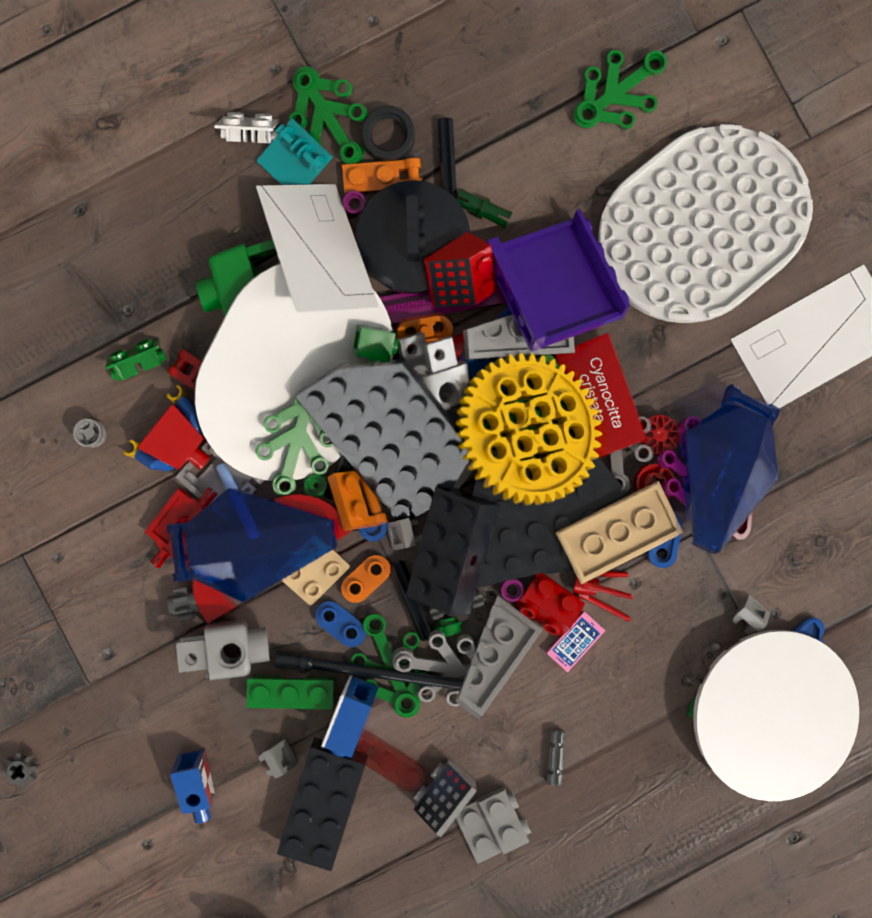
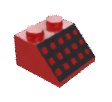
M469 232L464 233L424 259L431 303L434 307L476 305L497 291L491 244Z

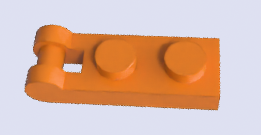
M419 158L342 165L345 195L350 191H358L362 194L376 193L397 182L409 180L422 181V178H419V169H421V159ZM399 171H408V179L400 180Z

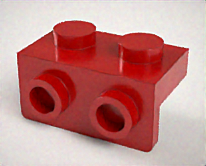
M539 573L534 576L521 599L516 602L515 607L524 616L542 625L546 632L560 638L571 629L585 603L545 574Z

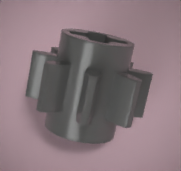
M189 586L173 589L174 595L167 597V605L171 617L179 616L180 622L196 618L195 612L200 610L195 601L194 592L190 591Z
M21 750L16 753V760L13 757H8L5 760L9 766L2 774L7 775L9 778L8 785L19 783L20 788H24L27 785V779L34 782L38 778L34 772L41 767V764H35L33 760L35 754L24 756ZM20 764L24 766L22 770L23 774L19 772Z

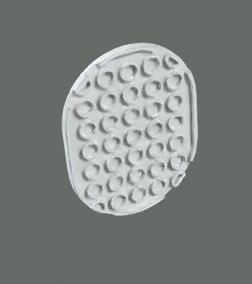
M721 124L720 126L707 128L700 127L673 140L616 188L603 211L599 225L598 241L604 248V256L609 266L615 269L617 282L621 290L627 293L629 304L649 316L669 322L694 323L710 320L731 311L782 270L797 254L806 239L812 220L813 200L811 199L808 186V178L794 155L783 144L761 131L758 133L742 128L741 125Z
M281 263L260 273L241 289L227 311L203 358L195 384V406L200 427L209 445L226 463L246 475L272 481L275 474L282 472L289 444L275 451L272 458L266 461L258 458L255 449L259 443L268 442L293 428L297 416L282 423L281 429L276 433H269L263 425L264 418L270 414L275 415L293 405L294 397L299 390L339 365L351 363L352 365L370 363L368 358L358 357L352 353L357 324L392 331L388 313L374 290L378 308L297 313ZM309 418L306 431L319 454L327 460L330 466L343 454L335 445L332 447L321 445L318 439L319 432ZM271 419L268 421L267 426L275 428L278 422L275 419ZM326 434L323 436V442L328 443L331 441ZM302 446L293 474L294 480L316 474L311 469V461ZM262 447L259 454L262 456L269 454L270 448ZM323 461L315 463V469L317 470L324 467Z

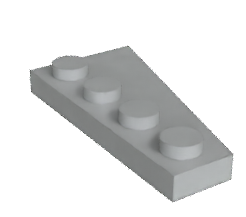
M513 315L463 330L465 360L501 358L511 354L515 357L520 353H523L524 356H528L531 353L534 356L575 353L574 336L530 352Z
M498 595L494 599L456 699L459 705L478 719L483 716L543 630Z

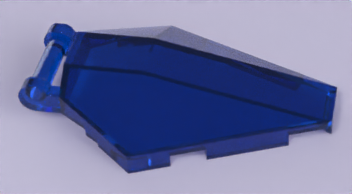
M733 384L726 388L719 408L680 435L681 456L686 457L687 475L683 476L687 520H691L693 541L691 544L712 554L720 553L779 479L773 425L779 416L780 408L773 404L767 405L741 392V389ZM737 402L745 407L735 406L734 404Z
M228 488L190 521L166 525L167 533H170L175 569V573H172L173 582L196 580L241 602L253 598L265 589L337 548L333 519L278 501L261 498L235 488ZM183 531H186L185 541H186L188 565H189L190 571H187V570H186V562H185V554H184V546H183V538H182V532H183Z

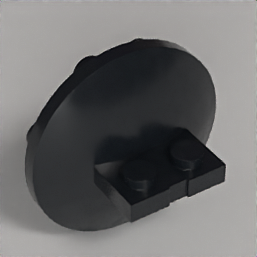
M402 181L385 187L367 203L358 221L357 246L365 268L379 283L401 293H425L430 291L424 259L464 233H470V227L462 206L448 191L425 181Z

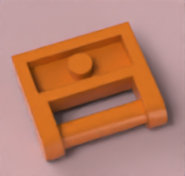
M357 471L334 473L327 477L344 531L375 527L388 522L386 513H382L377 496ZM359 482H361L371 516H369L368 510L366 508V504L359 486Z

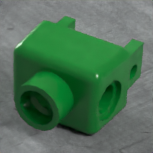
M273 240L250 247L242 243L209 257L208 264L212 276L195 281L202 307L206 313L222 308L224 316L226 315L241 289L251 279L260 274L256 270L253 260L277 253Z

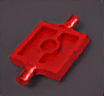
M208 487L201 498L197 499L193 498L182 488L176 490L144 532L160 548L156 556L150 561L152 565L156 564L155 567L160 569L167 558L172 557L179 560L187 568L192 566L224 525V522L215 516L208 507L218 495L216 491L212 492L213 489Z

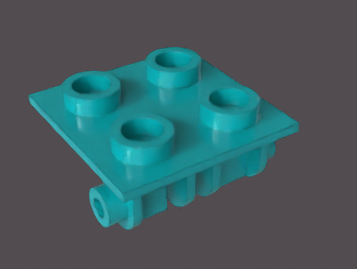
M292 118L286 126L282 124L277 128V137L257 159V162L281 185H310L331 161L333 156Z

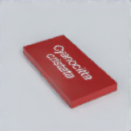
M605 333L574 346L575 353L555 354L559 366L565 365L564 374L573 371L572 381L575 382L581 379L580 390L589 389L585 398L595 400L590 405V409H597L599 411L593 416V419L601 421V424L595 427V430L602 432L601 436L595 438L601 444V447L593 449L599 455V458L648 440L610 334Z

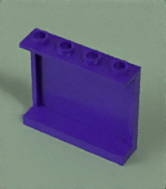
M581 209L576 210L573 219L501 243L498 237L487 240V243L491 244L495 280L530 352L623 319L630 307L629 297L624 290H621L617 282L615 269L609 266L604 256V248L599 241H596L592 233V225L589 219L584 217Z

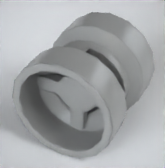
M83 419L75 425L73 436L79 445L96 448L105 443L108 431L106 426L98 420Z

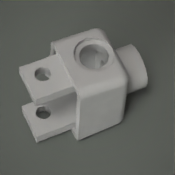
M419 332L399 338L397 347L399 358L406 359L454 422L457 421L455 407L461 405L459 403L461 398L467 397L463 391L470 386L467 362L456 360L452 337H444L426 343L425 334ZM409 345H412L413 351L411 354H408L407 348ZM438 349L440 351V357L435 356V352Z
M242 619L207 623L204 628L205 635L181 637L180 642H176L179 673L208 669L205 679L218 680L246 676L251 670L252 663L270 661L266 627L248 629L247 622ZM228 643H234L240 647L242 654L235 658L229 657L224 653L223 646ZM190 653L194 654L197 658H192Z

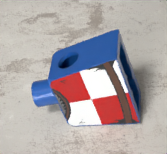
M201 749L179 754L170 776L181 812L183 814L192 813L195 823L207 822L211 819L209 808L212 805L215 791L206 750Z

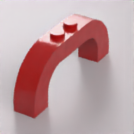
M287 495L272 500L264 506L260 502L249 509L260 532V535L255 539L249 538L242 522L238 518L224 525L225 531L214 538L202 551L193 575L195 601L208 624L212 623L237 607L224 584L225 567L236 553L285 521L295 518L311 523L318 530L327 546L332 545L353 531H344L337 507L324 499L314 496Z

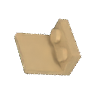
M304 520L293 531V535L268 556L265 561L280 580L306 603L312 605L350 566L330 546H327L326 542L320 538L314 528Z

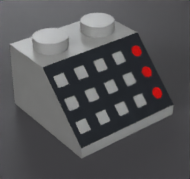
M447 759L444 764L439 762L430 774L433 779L427 787L421 785L413 796L415 800L413 810L439 837H442L477 791L475 779L450 759Z

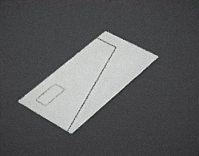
M335 184L256 186L297 313L379 307Z
M865 265L858 267L731 339L771 412L776 411L872 356V277Z

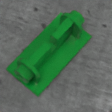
M151 338L144 339L135 345L136 348L128 351L120 349L110 354L105 368L108 370L113 367V370H110L113 380L119 379L123 381L139 374L136 364L139 362L144 371L162 365V361L167 360L163 349L157 350L160 346V339L158 338L153 341Z

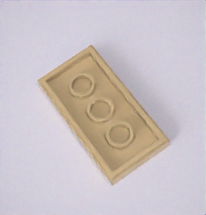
M656 481L555 533L579 582L583 584L682 534L683 531L659 481Z

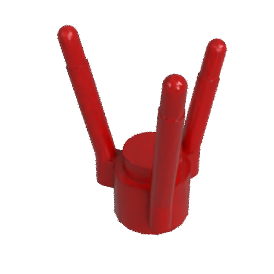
M607 571L597 577H628L629 574L627 572ZM576 576L573 593L579 594V599L589 601L627 622L631 621L630 616L591 595L596 596L597 591L617 597L632 599V594L599 585L600 579L597 578L581 584Z

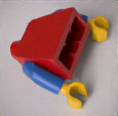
M176 385L179 389L178 396L173 397L167 393V397L173 403L141 443L129 440L134 445L133 452L123 451L124 455L135 458L151 470L171 471L174 468L179 470L186 461H189L201 470L210 459V456L198 447L204 440V435L196 414V406L188 398L187 392L179 385Z

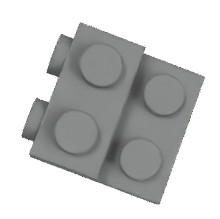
M504 786L468 802L456 817L477 864L501 852L506 854L529 843L527 835L532 833L525 817L519 819L515 811L519 807L513 792L507 793Z

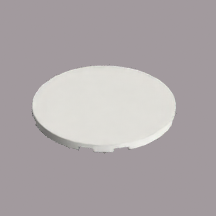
M768 630L740 639L738 643L734 644L727 651L724 650L714 660L703 683L699 686L695 699L693 722L699 750L711 771L721 781L735 791L754 799L784 801L801 797L814 791L839 770L849 755L855 741L859 723V700L849 670L834 651L822 642L802 633L789 630Z

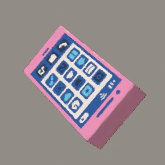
M583 611L577 617L571 629L558 638L546 653L565 671L569 672L606 630Z

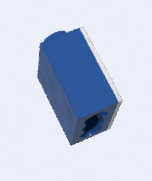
M351 675L349 676L322 747L330 749L334 755L352 758L379 686Z

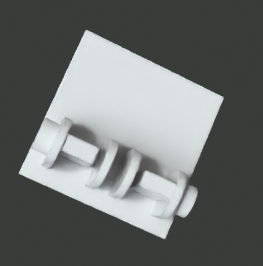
M228 112L227 116H223L215 124V128H221V138H225L228 142H241L242 130L243 142H247L248 130H251V141L255 143L256 130H258V143L271 144L278 135L274 128L279 123V119H272L271 114L264 113L255 114V118L244 117V113Z

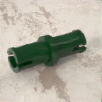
M461 188L459 196L469 200V202H465L461 199H456L463 209L476 214V218L480 220L485 218L502 226L504 229L506 228L508 221L499 218L498 215L510 219L512 211L491 203V199L487 197L482 199Z

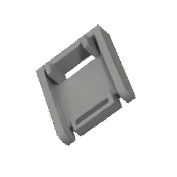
M207 441L201 450L206 454L211 452L217 457L215 461L200 477L191 471L195 466L188 462L176 478L199 499L208 487L213 489L212 492L216 491L218 495L208 507L223 521L228 522L230 517L223 510L227 508L233 514L236 513V510L216 471V467L223 463L227 465L244 502L257 489L249 481L253 478L261 485L265 480L251 477L230 466L213 450Z

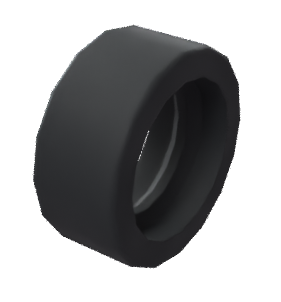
M381 106L373 110L365 118L362 126V140L367 153L380 162L404 159L411 152L415 143V128L410 116L404 110L395 106ZM392 118L403 126L405 139L399 148L393 151H385L375 145L372 139V131L379 121Z

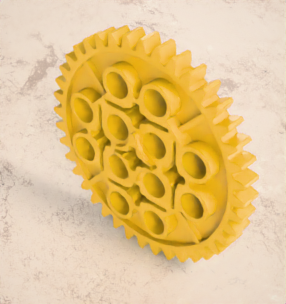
M523 353L518 354L515 358L511 354L505 360L502 358L494 362L495 365L493 363L487 365L485 370L479 371L477 377L469 381L472 387L469 386L463 391L467 397L459 400V403L464 407L456 411L459 416L463 417V419L455 422V425L463 428L461 432L457 433V436L465 441L458 447L468 451L462 457L463 460H472L468 469L474 470L477 468L478 473L475 479L478 480L485 477L484 488L494 485V495L503 491V499L507 500L513 496L514 503L516 504L522 502V500H524L525 505L532 504L533 502L536 505H540L544 501L550 503L555 501V498L558 500L565 497V493L570 494L574 492V487L582 485L581 479L589 477L587 470L595 467L591 460L598 458L599 455L593 449L601 447V444L595 440V438L602 435V432L595 430V427L600 425L601 421L593 419V416L599 411L597 409H590V405L595 401L594 399L585 398L589 389L580 390L579 387L582 380L573 382V371L564 374V364L555 368V360L552 359L546 364L545 356L543 355L536 360L533 353L526 356V359ZM527 379L532 381L534 385L533 390L528 387ZM501 385L507 388L508 396L502 393ZM518 398H519V399H524V400L531 399V400H529L528 402H526L525 404H524V403H519V402L512 403L513 401L517 400ZM561 400L565 402L567 411L561 407ZM535 406L541 410L542 417L535 413ZM509 412L515 415L516 424L510 421ZM483 418L490 423V431L484 428L482 424ZM552 420H553V421H556V420H557V421H558V425H557V424H554V425H553ZM538 426H539V428H537V429H535V430H528V429H527V430L519 431V430H521V429H523V428H525V427H527V428H529V427L535 428V427H538ZM569 428L574 431L575 439L570 436ZM500 432H501V433H506V434H507V438H506V437H502V438H501ZM543 434L549 437L550 445L544 442ZM517 440L523 443L524 452L518 449ZM491 446L497 449L498 459L492 456ZM552 453V454H549V455H547V456L541 458V460H540V459H535V458H533V459L521 461V460H524V459H527V458L533 456L534 454H536V455H538V454L544 455V454ZM552 461L556 463L558 467V473H555L552 470ZM526 468L532 472V480L527 478L525 474Z

